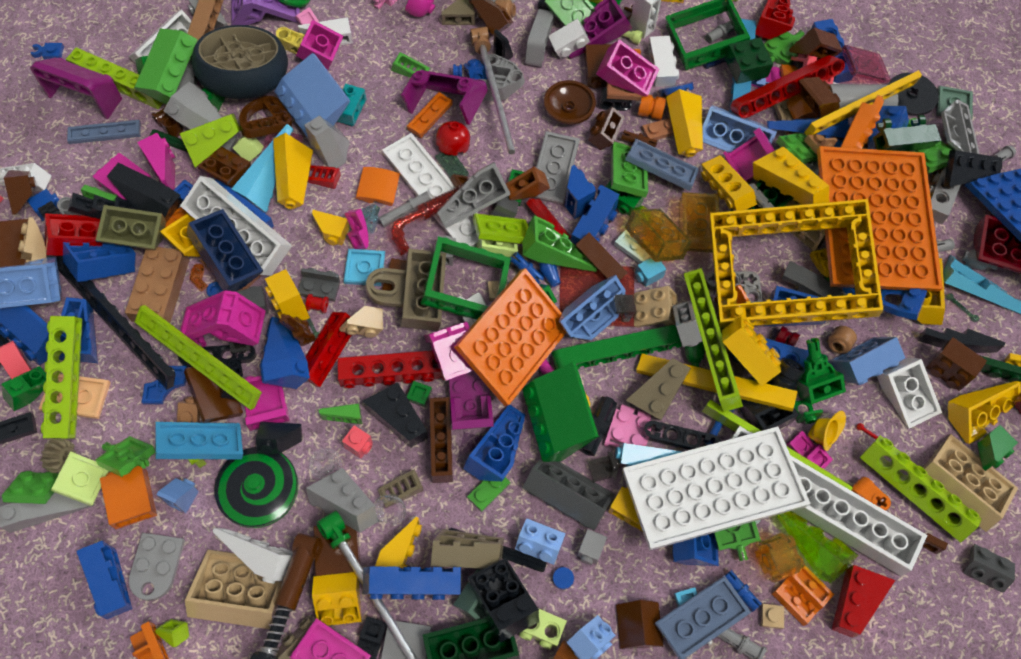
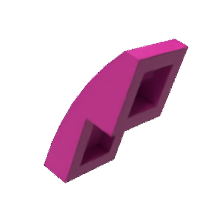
M361 208L349 210L344 213L352 229L347 235L354 249H366L369 245L368 230Z
M799 431L786 444L790 449L823 469L833 460L820 444L815 445L803 431Z

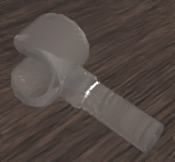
M164 344L160 347L153 345V348L158 353H166L178 360V355Z

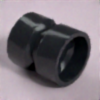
M782 358L780 361L781 373L772 378L769 384L794 390L797 386L796 381L802 378L805 369L792 359Z

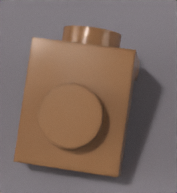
M185 397L184 400L178 402L177 422L200 423V413L193 397Z

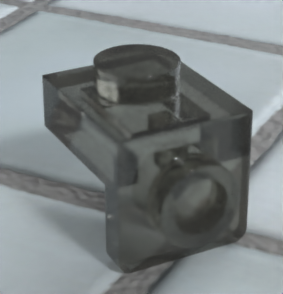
M615 295L616 313L621 314L622 322H629L636 313L633 295Z
M612 451L608 452L606 457L587 462L593 483L616 477L618 469H620L619 460L614 457Z

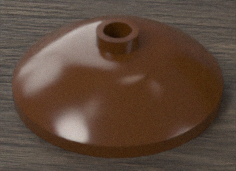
M564 80L557 82L546 91L544 96V107L547 114L555 121L563 124L582 123L590 118L595 110L596 99L594 93L588 86L578 81Z

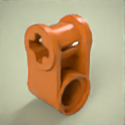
M862 476L852 486L851 491L875 505L878 502L880 504L878 507L886 511L891 506L890 498L869 478Z

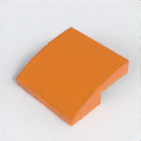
M363 167L355 198L368 203L376 201L392 206L400 173L376 167Z
M803 563L772 593L803 626L807 625L817 612L835 595Z

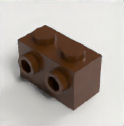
M613 107L601 111L596 116L597 121L590 130L591 134L588 141L599 150L612 146L625 117Z

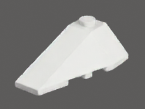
M213 529V533L255 574L263 577L262 581L274 584L275 581H283L293 555L291 550L283 547L269 546L270 543L251 539L250 536L229 529Z

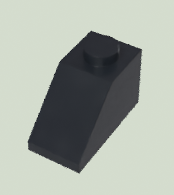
M261 422L256 436L257 453L280 454L302 442V424Z

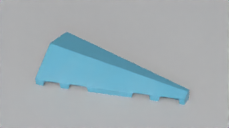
M286 124L276 137L284 133L291 135L293 128ZM273 141L232 187V190L265 213L269 210V202L273 198V190L276 183Z
M949 256L943 271L944 283L1021 314V300L1007 294V291L972 270L966 264H962L954 256Z

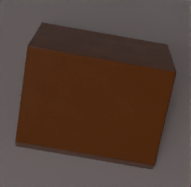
M636 600L616 604L620 649L664 647L663 637L655 626V622L660 620L659 602Z

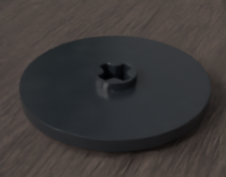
M901 73L899 75H896L894 78L891 79L889 84L896 82L912 73ZM922 76L915 85L898 93V106H906L908 115L918 116L927 114L938 103L939 95L937 88L928 78Z

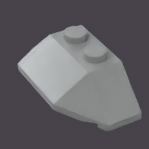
M957 99L941 112L944 128L943 135L946 138L947 146L952 150L980 154L969 106Z

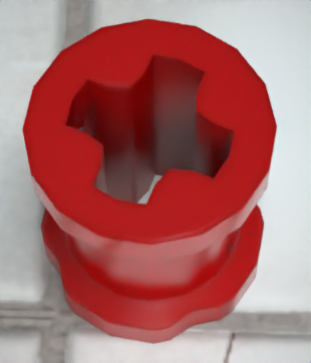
M308 294L305 304L306 310H319L325 314L329 305V298L326 296L324 298L314 297L313 294Z

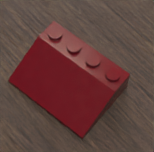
M985 214L975 228L973 241L977 261L1021 274V242L996 217Z

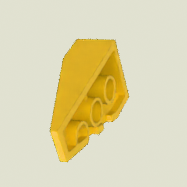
M939 258L943 289L939 292L927 291L917 318L921 324L942 325L945 296L942 258Z

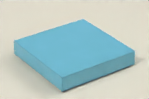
M348 249L344 284L366 285V280L371 272L384 268L385 251ZM380 282L374 284V286L382 285Z

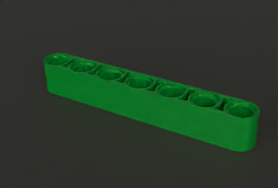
M670 325L557 349L551 353L555 370L572 362H576L577 368L580 369L583 366L584 368L596 366L601 362L603 364L615 362L620 358L624 360L636 357L635 355L654 353L653 351L657 350L661 352L671 350L672 347L679 348L682 346L676 325Z

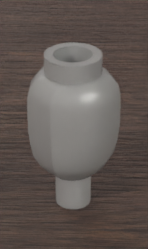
M975 249L966 250L963 254L962 261H965L969 267L979 270L987 268L997 270L998 268L997 266L977 261Z

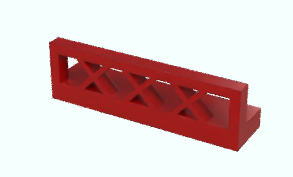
M332 312L305 356L310 376L308 381L316 387H321L351 337L347 332L339 331V328L351 317L346 312Z

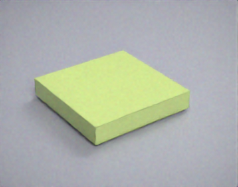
M70 451L51 491L92 507L101 489L100 478L105 477L109 471L99 467L96 461Z

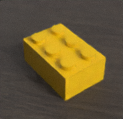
M740 316L722 330V342L757 382L763 386L781 373L780 355L774 348L770 349L766 345L767 341L762 334L759 333L757 335L753 330V324L748 319L744 320Z

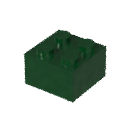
M761 38L729 44L724 57L736 84L767 78L773 66V62Z

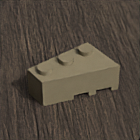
M672 358L626 401L662 420L691 368Z
M442 529L433 540L431 566L484 569L502 560L504 538Z

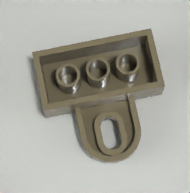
M409 248L405 270L379 268L371 272L366 280V293L374 303L402 308L400 327L439 330L442 310L421 304L433 251ZM440 252L432 287L433 291L440 293L444 291L446 253ZM377 282L389 283L393 285L394 289L391 291L379 290L374 287V284Z

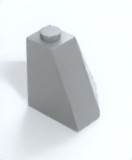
M321 116L314 118L304 125L311 149L325 166L339 168L346 163L350 141L339 129Z

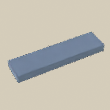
M140 120L68 127L67 142L69 144L141 137Z

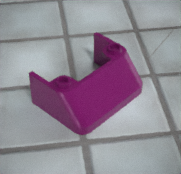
M54 57L35 61L30 67V70L48 98H52L60 86L93 97L105 119H109L122 100L112 77L67 62L63 58Z
M418 70L411 76L401 96L408 112L412 114L426 89L464 95L459 106L466 124L470 125L488 88L486 82L480 79Z

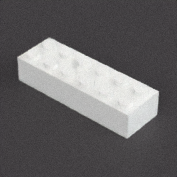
M200 176L180 205L196 220L224 209L263 269L260 275L272 276L292 247L289 242L213 178Z

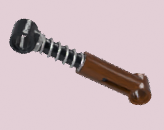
M302 533L297 534L292 545L293 555L274 605L278 606L275 609L276 614L272 616L273 622L269 624L270 630L266 632L267 638L263 640L264 646L260 648V652L253 653L250 659H279L276 657V650H279L278 644L282 642L280 639L285 634L283 630L287 627L286 622L287 619H290V612L295 611L312 563L320 554L322 548L321 538Z

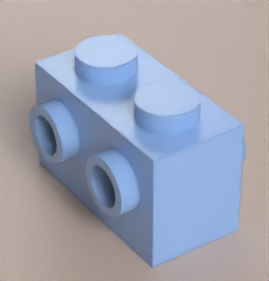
M526 518L515 550L554 565L566 533Z
M597 615L571 637L567 644L579 659H597L613 645L610 641L616 635L612 632L611 627Z

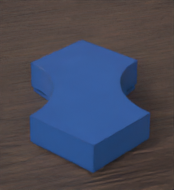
M169 366L174 369L176 376L174 386L167 390L158 380L145 383L142 404H163L166 396L173 389L186 386L184 371L188 367Z

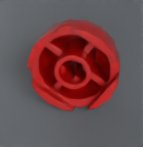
M445 122L437 130L435 144L439 146L441 152L447 155L456 156L459 152L464 154L470 146L469 130L460 122Z

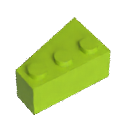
M233 113L182 132L180 136L196 168L241 130Z

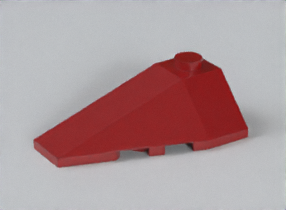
M768 0L759 19L755 35L761 39L770 40L792 30L795 17L792 16L793 9H790V0Z

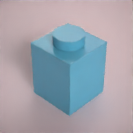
M657 255L637 265L635 276L638 282L643 283L647 287L663 278L667 269Z

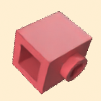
M355 425L342 440L344 448L360 459L371 450L373 444L371 436Z

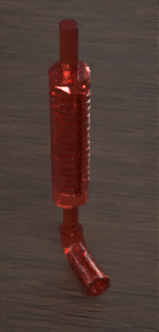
M464 183L459 185V187L453 188V190L447 191V193L444 192L441 196L438 195L435 199L432 198L418 205V211L402 219L398 218L394 222L391 230L392 241L394 240L400 255L406 254L409 249L404 238L403 228H405V225L419 218L426 220L431 216L437 215V211Z

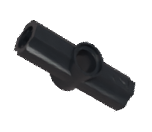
M608 396L601 397L595 413L592 414L599 437L579 449L582 453L588 456H595L616 409L617 402Z

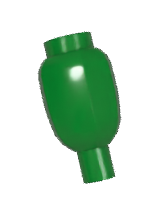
M703 341L693 347L685 346L686 359L692 366L699 367V363L704 358Z

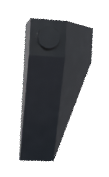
M117 163L107 175V178L127 199L132 208L161 213L166 223L182 204L179 193L121 163Z

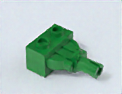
M811 338V342L809 339L806 340L809 356L804 360L805 373L799 381H796L799 398L811 405L846 392L844 375L834 369L828 362L826 355L821 354L818 338Z

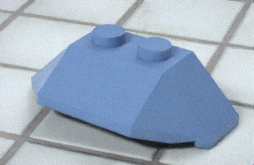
M616 275L592 286L564 309L559 323L569 337L592 340L619 317L623 296H625L626 292L625 288Z

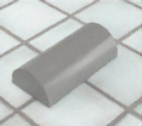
M828 84L832 94L836 93L840 98V109L887 86L885 84ZM898 93L885 99L882 106H898Z

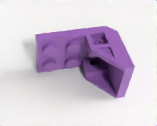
M231 0V25H250L259 22L265 13L298 22L295 16L300 13L299 7L286 5L279 0Z

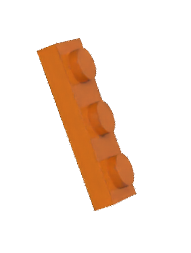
M438 92L407 125V130L422 138L453 105V100Z

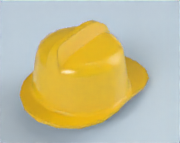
M838 411L832 418L817 419L810 429L808 437L817 444L822 445L825 451H828L845 427V412Z

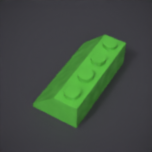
M160 28L134 89L167 105L171 96L176 93L198 39L180 30Z

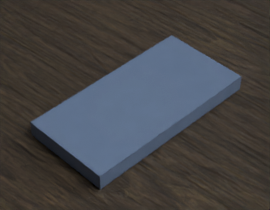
M635 139L625 161L688 191L691 190L699 168L638 139Z
M723 576L655 622V626L678 659H685L749 615L751 611L726 576Z

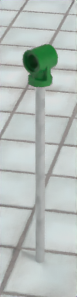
M335 510L316 521V525L325 540L329 538L333 540L330 544L332 549L338 547L341 549L363 585V569L347 544L351 536L349 533L344 534L342 532L346 529V526L340 514ZM371 599L406 658L418 659L381 599Z

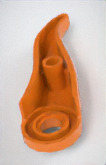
M877 95L872 105L865 102L861 103L841 147L862 149L864 144L868 142V137L873 133L871 129H874L876 122L880 120L879 112L884 103L883 96Z

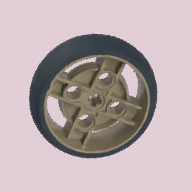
M231 25L209 31L197 41L192 53V68L200 84L213 94L232 99L254 98L273 91L278 86L280 80L286 75L288 67L286 50L281 41L271 32L255 26Z

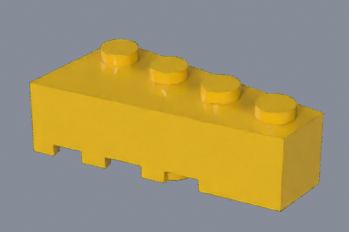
M784 146L753 162V178L755 180H762L768 187L779 189L781 194L794 197L796 202L802 205L829 202V185Z

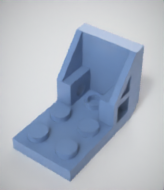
M56 256L29 261L25 265L0 267V308L52 303L61 300L62 291Z

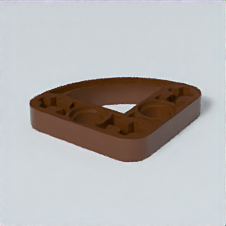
M264 96L251 101L241 110L239 115L240 130L242 135L247 138L278 133L286 124L292 127V118L277 97ZM261 109H264L269 116L248 121L254 113Z

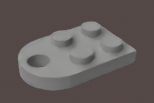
M142 533L129 576V586L135 596L142 600L154 601L162 598L169 592L177 572L185 543L184 539ZM152 583L154 585L153 592L150 595H144L143 589L145 585Z

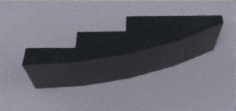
M73 193L70 198L68 211L101 219L104 205L128 209L134 208H132L127 200L119 197L112 201L97 195L90 199Z
M926 327L918 339L920 342L942 348L954 337L975 353H997L1006 343L968 328L963 333L946 328L941 333Z

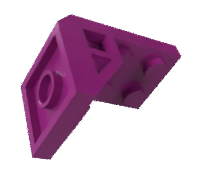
M475 371L449 379L452 430L494 427L490 389Z

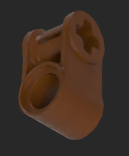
M164 108L157 113L153 112L151 114L156 123L167 134L179 137L180 133L183 132L181 124L163 111Z

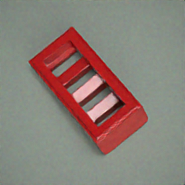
M310 165V170L313 172L311 177L308 176V183L331 189L336 188L341 176L339 168Z

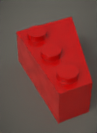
M856 565L847 568L831 630L851 638L861 635L896 580Z

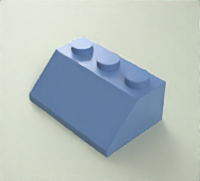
M873 337L852 348L848 353L841 354L828 362L836 371L844 375V380L847 383L862 385L868 382V378L883 374V370L898 366L899 362L905 359V355L897 337Z

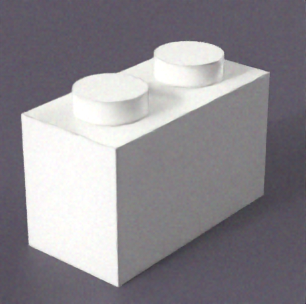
M578 18L548 36L560 59L569 56L572 52L590 43Z

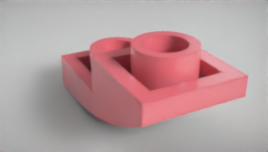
M14 341L0 347V363L11 379L32 370L25 360L24 354Z

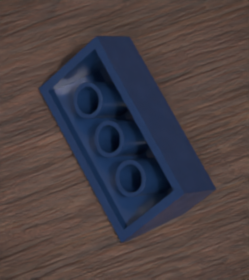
M224 209L188 223L187 236L223 291L236 292L244 288L263 272V269Z

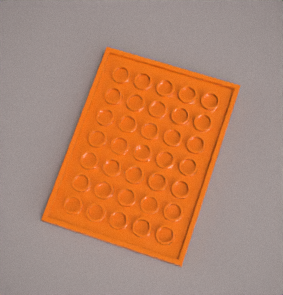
M819 146L817 149L819 177L829 185V202L868 199L880 289L910 290L919 288L920 290L941 291L943 285L925 153ZM847 227L825 229L830 287L855 288Z

